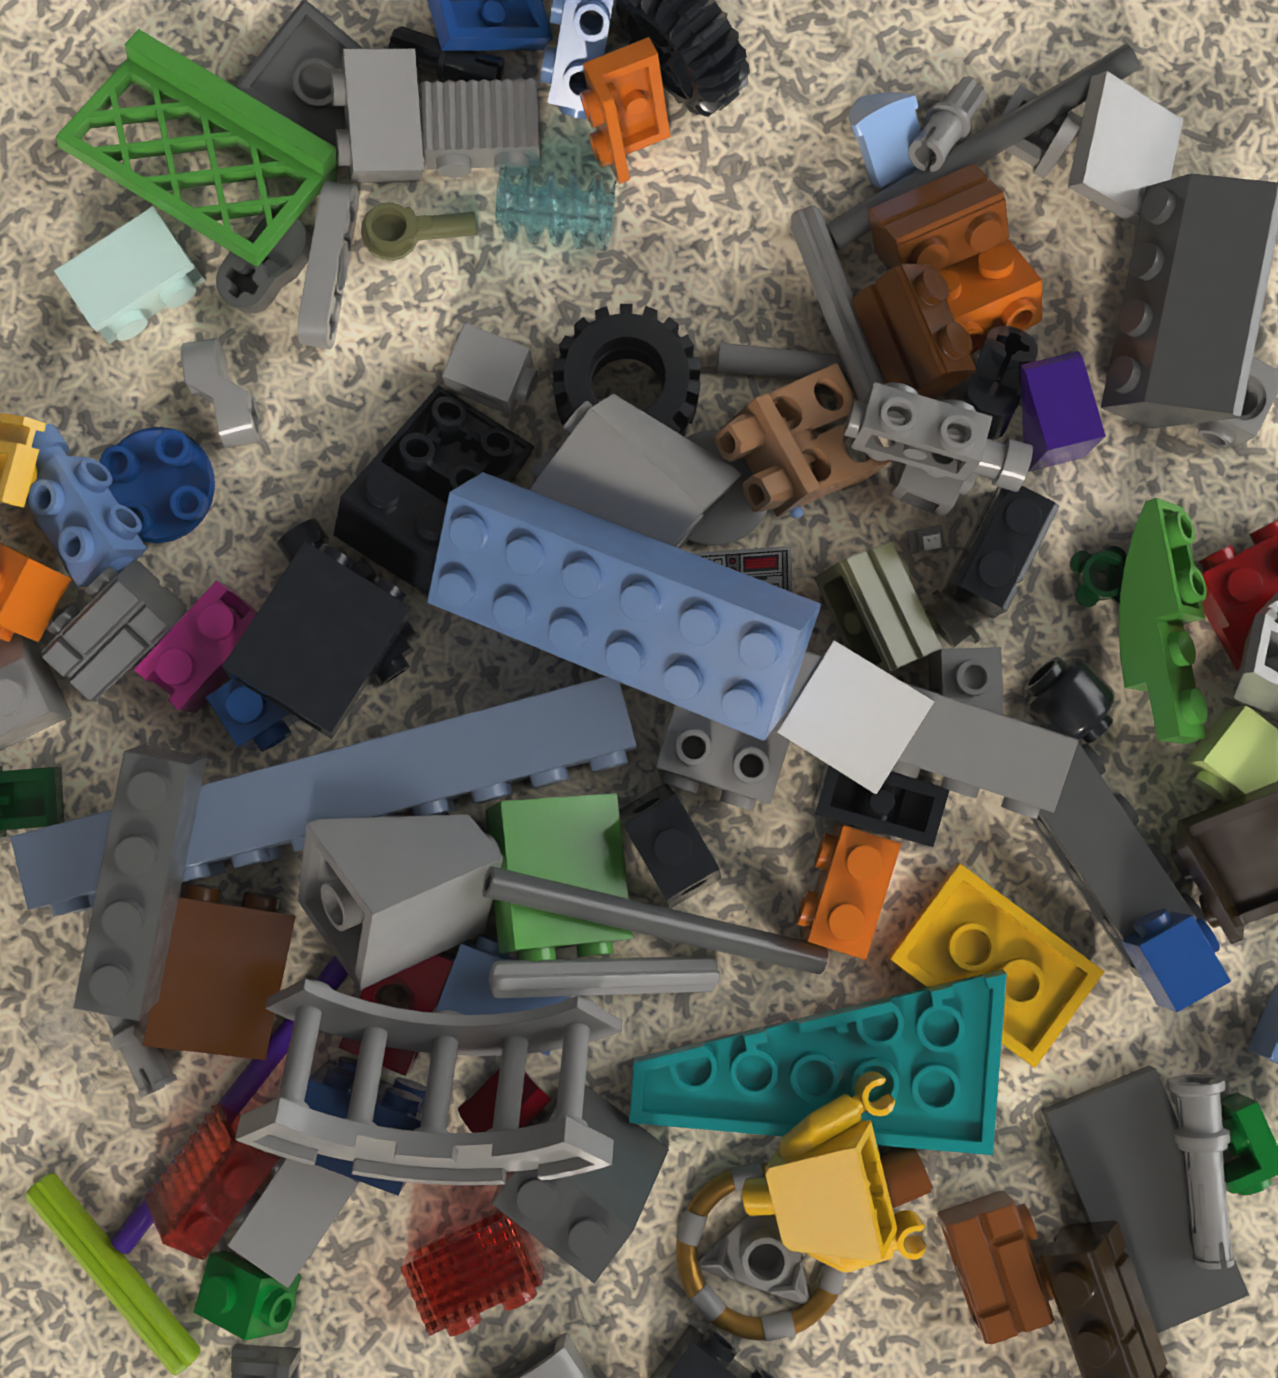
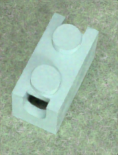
M153 206L54 270L91 327L96 332L100 331L109 344L116 339L124 341L135 337L146 328L148 318L165 307L174 309L184 305L193 298L196 293V287L205 282V279L174 233Z

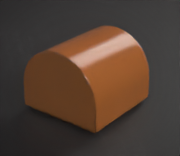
M898 1147L880 1155L892 1208L931 1193L933 1186L915 1148Z

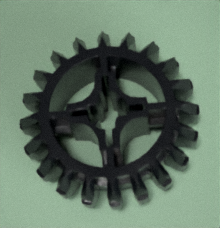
M616 0V12L621 19L622 30L629 37V45L647 37L650 38L658 53L663 87L675 98L678 104H685L691 113L709 117L717 110L721 111L740 95L739 92L748 84L750 69L749 63L745 60L747 58L746 49L739 43V32L732 28L727 19L728 13L723 12L715 0Z

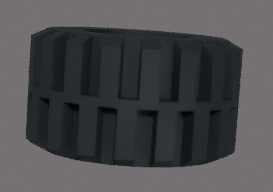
M620 304V314L610 315L607 306L595 310V320L591 323L582 317L574 324V336L571 338L565 335L559 344L560 356L559 358H554L552 373L554 383H552L557 414L561 424H566L572 414L584 402L589 401L593 406L599 403L592 393V381L601 368L616 360L633 359L643 362L652 368L658 375L662 387L657 400L641 411L680 435L685 436L687 426L692 424L696 414L701 386L699 357L694 358L693 356L694 344L688 334L680 337L678 335L679 324L670 317L664 323L658 321V310L645 306L643 315L633 314V304Z

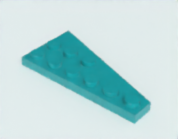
M1003 969L635 1057L629 1123L782 1137L819 1107L843 1094H847L851 1098L855 1096L854 1088L858 1078L864 1073L873 1071L883 1075L886 1081L882 1085L871 1089L868 1100L871 1102L877 1101L887 1094H890L895 1099L894 1108L888 1115L875 1116L868 1111L861 1114V1121L871 1120L877 1145L993 1155L1007 973Z

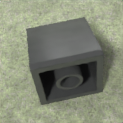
M585 1083L582 1119L587 1122L589 1128L614 1139L612 1165L582 1174L543 1181L537 1177L538 1169L507 1172L506 1182L497 1186L491 1204L587 1279L595 1283L634 1231L669 1148L639 1124L629 1123L630 1117ZM557 1099L538 1124L549 1122L551 1118L556 1117Z

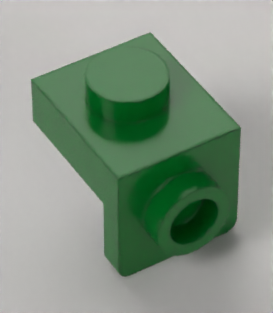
M211 1252L193 1313L243 1340L283 1333L287 1329L289 1320L295 1310V1298L301 1275L298 1273L287 1288L254 1264L231 1252Z

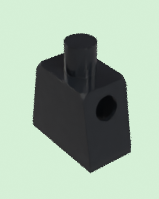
M667 784L658 786L619 809L620 822L670 909L721 880L720 869L679 797Z

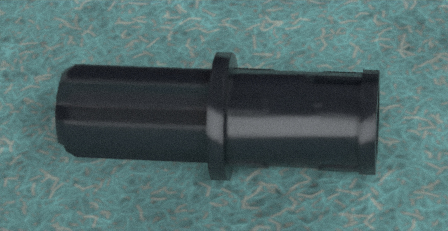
M404 26L395 28L391 34L388 49H415L416 67L437 74V81L444 83L449 79L455 82L459 80L465 82L475 80L479 82L483 79L487 81L494 79L501 81L505 63L502 57H496L476 50L442 51L438 38Z

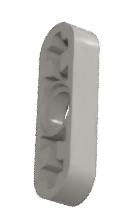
M325 181L322 186L298 316V340L300 345L330 350L335 343L359 209V193L356 185Z

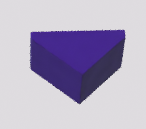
M1079 351L1020 365L1023 443L1033 446V454L1028 472L1084 458L1106 437L1083 356Z

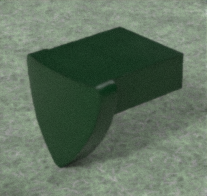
M0 766V837H6L7 830L42 828L65 822L61 767L3 771V767Z

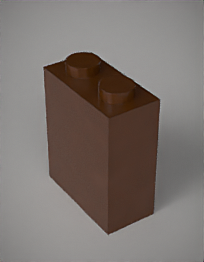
M184 882L183 890L179 895L158 1003L139 1021L135 1022L133 1034L142 1046L266 1060L275 1017L274 1012L265 1009L268 997L279 992L281 989L296 915L284 908H280V898L276 896L244 892L243 900L236 901L219 898L221 889L218 887Z

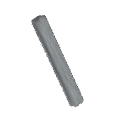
M809 206L805 209L797 210L791 215L792 222L790 227L852 391L857 400L863 402L874 382L883 385L886 382L852 304L853 294L822 213L816 206Z
M711 956L496 961L492 964L488 975L490 992L495 998L711 992L720 981L717 960Z

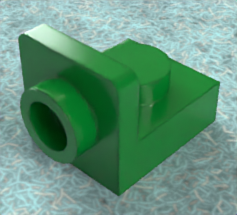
M1236 1092L1220 1100L1223 1127L1230 1130L1231 1141L1228 1143L1227 1149L1232 1155H1240V1157L1223 1165L1226 1191L1231 1194L1238 1193L1245 1196L1259 1193L1271 1186V1178L1278 1175V1145L1258 1101Z

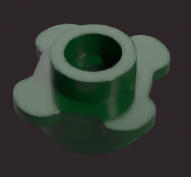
M1110 546L1105 551L1095 554L1081 550L1071 557L1069 567L1076 573L1078 588L1074 593V597L1079 605L1090 608L1095 606L1098 601L1110 599L1120 603L1121 585L1127 557L1122 548ZM1101 571L1105 574L1106 579L1104 582H1099L1096 579L1097 572Z

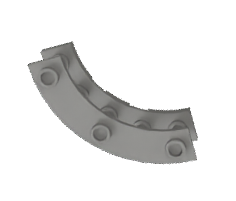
M307 978L267 998L265 1009L294 1021L279 1095L269 1103L240 1116L235 1138L239 1142L309 1165L315 1164L317 1154L353 1161L351 1174L392 1181L439 1185H502L506 1182L507 1172L538 1169L537 1177L543 1181L582 1174L612 1165L614 1139L589 1128L587 1122L582 1119L588 1044L589 1042L622 1032L623 1020L599 1008L590 999L575 996L540 1008L500 1014L463 1015L452 1010L428 1013L365 1001L332 990L324 982ZM319 1030L361 1042L348 1115L345 1119L309 1109V1105L304 1102ZM385 1047L432 1053L421 1126L414 1131L381 1127L373 1122ZM562 1049L556 1117L551 1118L546 1123L519 1128L527 1053ZM457 1055H501L493 1128L486 1132L449 1133L446 1131Z

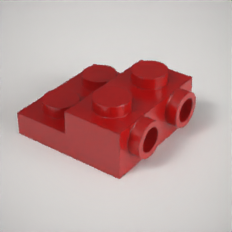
M1278 519L1250 533L1249 536L1254 545L1237 554L1230 544L1198 561L1203 569L1201 574L1207 590L1206 599L1202 601L1204 613L1237 673L1240 669L1245 641L1255 615L1278 592Z

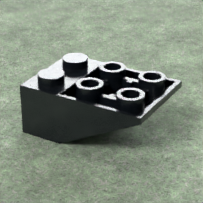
M438 385L341 495L333 535L429 596L449 492L482 472L512 483L535 446Z

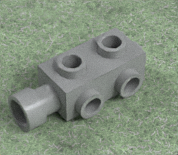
M874 382L863 402L854 400L843 433L844 436L853 438L850 448L866 452L874 460L886 461L890 459L921 468L928 475L935 478L948 476L966 481L972 473L992 478V485L1014 492H1018L1028 473L1033 454V446L1010 438H1007L1004 443L987 439L993 416L976 412L972 405L960 400L938 401L918 395L917 391L912 387L894 382L884 385ZM874 435L891 440L892 446H880L875 441ZM932 452L948 456L949 463H938L934 460Z

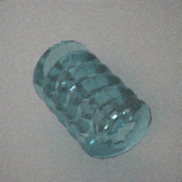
M501 166L496 194L497 228L501 224L506 242L513 243L516 241L521 228L524 227L529 244L533 245L539 243L544 230L547 229L551 244L554 247H560L567 232L570 231L576 249H583L590 234L594 233L598 250L606 251L613 236L617 177L610 193H605L601 176L595 174L587 191L581 190L578 175L574 172H570L562 189L558 188L553 170H547L541 186H535L530 168H524L518 183L512 184L507 166Z

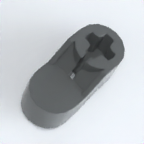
M273 213L272 218L274 219L278 213ZM265 218L259 222L247 240L254 243L266 228ZM297 219L258 267L230 251L220 265L216 275V287L220 296L229 305L246 314H256L266 310L280 290L296 279L308 263L313 237L311 231Z

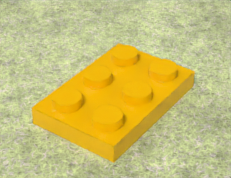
M961 863L953 865L887 956L889 960L926 988L1003 969L1007 973L1002 1045L1033 1068L1037 1067L1105 972Z

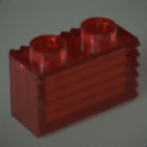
M220 1103L211 1106L212 1113L204 1116L205 1123L197 1125V1133L189 1135L190 1143L181 1145L183 1153L174 1155L175 1163L168 1164V1172L159 1175L160 1182L152 1185L153 1192L144 1195L162 1244L201 1260L206 1259L280 1160L275 1154L235 1140L242 1114Z
M501 1211L409 1252L400 1267L407 1287L410 1289L411 1296L416 1303V1308L420 1312L421 1320L425 1324L426 1332L431 1336L446 1329L450 1337L462 1334L475 1327L482 1320L480 1313L502 1303L504 1310L509 1311L530 1302L537 1296L536 1287L543 1284L545 1273L529 1233Z

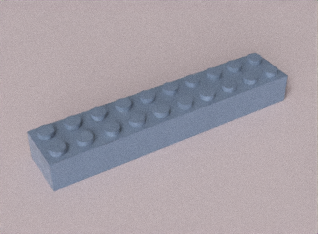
M606 676L201 785L182 883L226 873L224 861L232 860L234 868L282 858L281 846L292 843L294 852L304 850L306 825L317 819L396 817L398 814L412 811L413 816L442 815L456 811L454 799L471 795L473 804H482L513 795L511 784L531 779L533 787L541 788L570 780L568 769L590 763L593 773L628 764L626 753L635 751L637 745L620 682ZM112 809L10 836L28 910L50 907L52 916L56 917L93 909Z

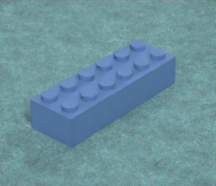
M484 472L449 492L427 603L762 741L766 740L786 712L821 607V603Z

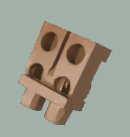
M837 363L785 385L769 394L766 393L754 398L714 436L713 441L723 459L733 462L744 457L753 473L749 479L742 483L743 495L753 512L773 509L776 517H779L796 507L804 506L837 490L842 489V491L855 487L891 462L890 459L877 461L870 458L867 454L865 462H857L848 450L845 441L850 437L843 435L844 423L847 420L853 401L857 400ZM824 385L830 388L837 398L838 407L835 411L825 409L817 394V391ZM874 435L877 444L884 447L878 436Z

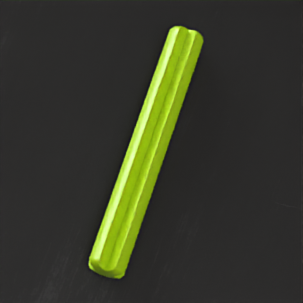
M49 1173L32 1185L25 1194L28 1203L172 1375L176 1376L186 1370L201 1353L200 1346L125 1256L112 1245L110 1238L56 1174Z

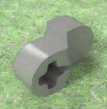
M217 338L182 343L181 360L184 381L193 396L198 395L214 404L217 427L224 446L229 448L260 443L262 432L257 402L250 390L246 391L229 381L226 358L220 341Z

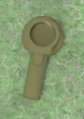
M390 202L381 203L366 213L361 224V237L366 249L373 256L387 261L405 258L414 250L417 242L420 240L477 235L474 211L416 216L411 207H403Z

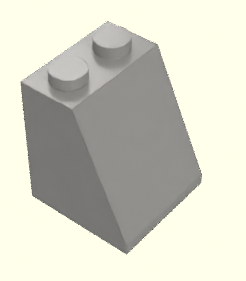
M612 394L594 406L589 401H586L572 414L563 428L570 434L560 449L552 446L537 461L531 470V474L537 480L529 490L681 549L740 479L742 474L730 464L617 395Z
M469 814L317 819L306 825L298 902L358 989L362 990L484 933L493 899L483 897V882L490 866L501 868L503 857L495 839L489 834H484Z

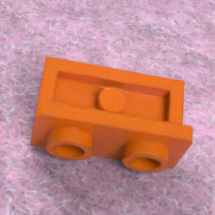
M649 37L582 63L588 89L579 93L580 100L592 128L596 127V131L589 134V141L599 166L603 168L610 165L619 184L630 180L625 155L671 137L658 53Z
M1009 239L986 252L978 253L939 271L949 288V296L946 300L957 323L966 329L971 338L972 350L970 355L982 349L988 333L995 327L1011 326L1025 331L1042 320V279Z

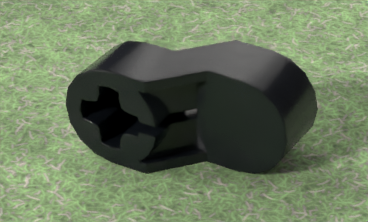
M998 326L991 329L975 363L977 372L970 376L961 401L972 405L976 412L993 416L987 439L996 440L1004 435L1019 405L1022 395L1020 365L1034 362L1038 354V346L1035 340L1028 333L1011 326Z

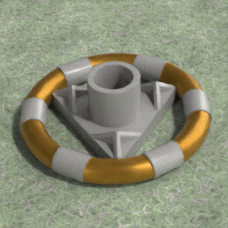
M759 1161L731 1167L707 1182L696 1193L688 1207L685 1208L676 1236V1261L680 1280L688 1295V1299L708 1322L734 1336L767 1342L796 1336V1334L806 1330L820 1320L841 1294L847 1273L840 1272L825 1264L818 1287L809 1297L800 1252L790 1251L782 1244L775 1215L750 1216L746 1214L698 1259V1245L708 1214L725 1196L734 1191L742 1190L744 1181L747 1178L766 1177L765 1171L768 1162ZM700 1268L802 1304L792 1311L761 1317L741 1314L726 1306L705 1282Z

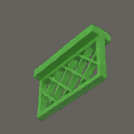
M138 29L125 43L127 59L56 135L58 147L258 267L316 195H320L324 182H337L336 147ZM133 83L153 95L155 105L119 109L118 98ZM190 117L202 125V135L168 138L165 120ZM159 122L162 139L126 143L123 125ZM116 126L120 144L93 147L81 139L91 128ZM240 147L251 155L252 164L218 168L214 149ZM207 150L211 169L176 173L172 154ZM165 155L169 174L143 177L131 169L130 159ZM288 176L301 184L293 195L268 198L264 179ZM256 180L260 199L234 203L225 202L222 184ZM215 185L219 204L194 208L181 200L179 189ZM278 213L273 219L272 214ZM264 215L266 228L254 243L231 229L229 219ZM218 220H222L223 225L220 224V223L217 222V221H218Z

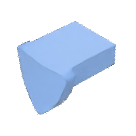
M886 92L865 95L858 98L849 111V122L854 136L857 137L869 179L872 185L879 189L898 181L918 169L910 161L908 155L910 145L921 132L915 109L919 107L915 94Z

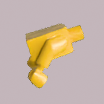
M873 1071L864 1073L858 1078L854 1088L855 1096L852 1098L847 1094L839 1096L812 1111L782 1136L778 1149L766 1165V1177L747 1178L742 1189V1199L746 1213L750 1216L775 1215L782 1244L788 1250L807 1253L810 1257L845 1273L892 1259L893 1251L896 1250L903 1257L910 1260L921 1258L926 1251V1244L920 1235L906 1237L914 1231H921L925 1228V1224L919 1215L912 1210H902L894 1215L871 1120L861 1121V1114L866 1111L875 1116L888 1115L895 1105V1099L890 1094L882 1096L877 1101L871 1102L868 1100L871 1089L882 1085L886 1081L883 1075Z

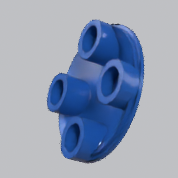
M165 427L141 429L128 435L117 445L107 448L101 455L99 462L108 469L112 476V484L108 489L119 505L132 510L141 521L142 529L138 533L141 541L166 543L177 540L193 531L207 515L215 492L214 471L203 448L183 432Z

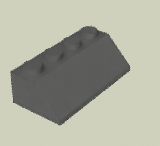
M1191 173L1146 186L1100 408L1150 429L1241 418L1278 234V182Z

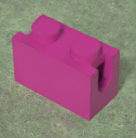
M216 580L134 670L145 680L158 684L169 693L171 697L168 701L178 710L197 713L207 702L206 696L220 688L229 678L226 676L222 665L258 611L232 588ZM231 607H233L237 612H239L243 616V618H241L235 611H233Z

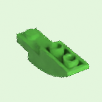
M1154 498L1144 503L1125 561L1119 608L1120 660L1124 688L1149 693L1158 741L1187 744L1207 739L1204 722H1206L1208 717L1207 704L1201 691L1196 688L1192 664L1196 660V650L1191 636L1184 629L1185 624L1206 619L1202 601L1206 599L1207 590L1204 578L1199 569L1195 567L1190 544L1195 540V531L1189 515L1181 506Z

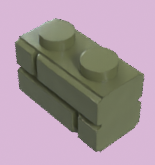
M892 541L846 558L814 577L846 648L885 672L890 673L942 648L936 636L935 621L931 614L924 610L911 583L910 568L906 561L899 557Z

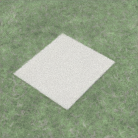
M834 640L777 733L877 794L934 701Z

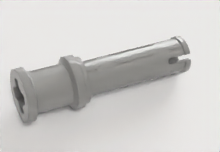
M1208 1074L1175 1076L1168 1080L1169 1091L1176 1094L1179 1128L1173 1131V1139L1177 1144V1148L1184 1151L1193 1239V1264L1205 1269H1221L1220 1260H1222L1223 1266L1230 1268L1234 1265V1256L1232 1254L1223 1150L1228 1148L1231 1138L1230 1130L1223 1127L1220 1092L1226 1089L1225 1078Z

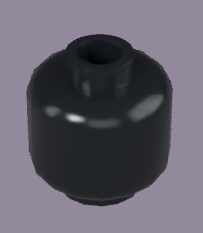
M1058 656L1054 657L1044 664L1028 680L1024 687V690L1028 693L1025 710L1040 727L1077 738L1078 740L1082 738L1089 744L1098 739L1113 722V718L1108 713L1114 704L1115 692L1082 659L1070 658L1063 661Z

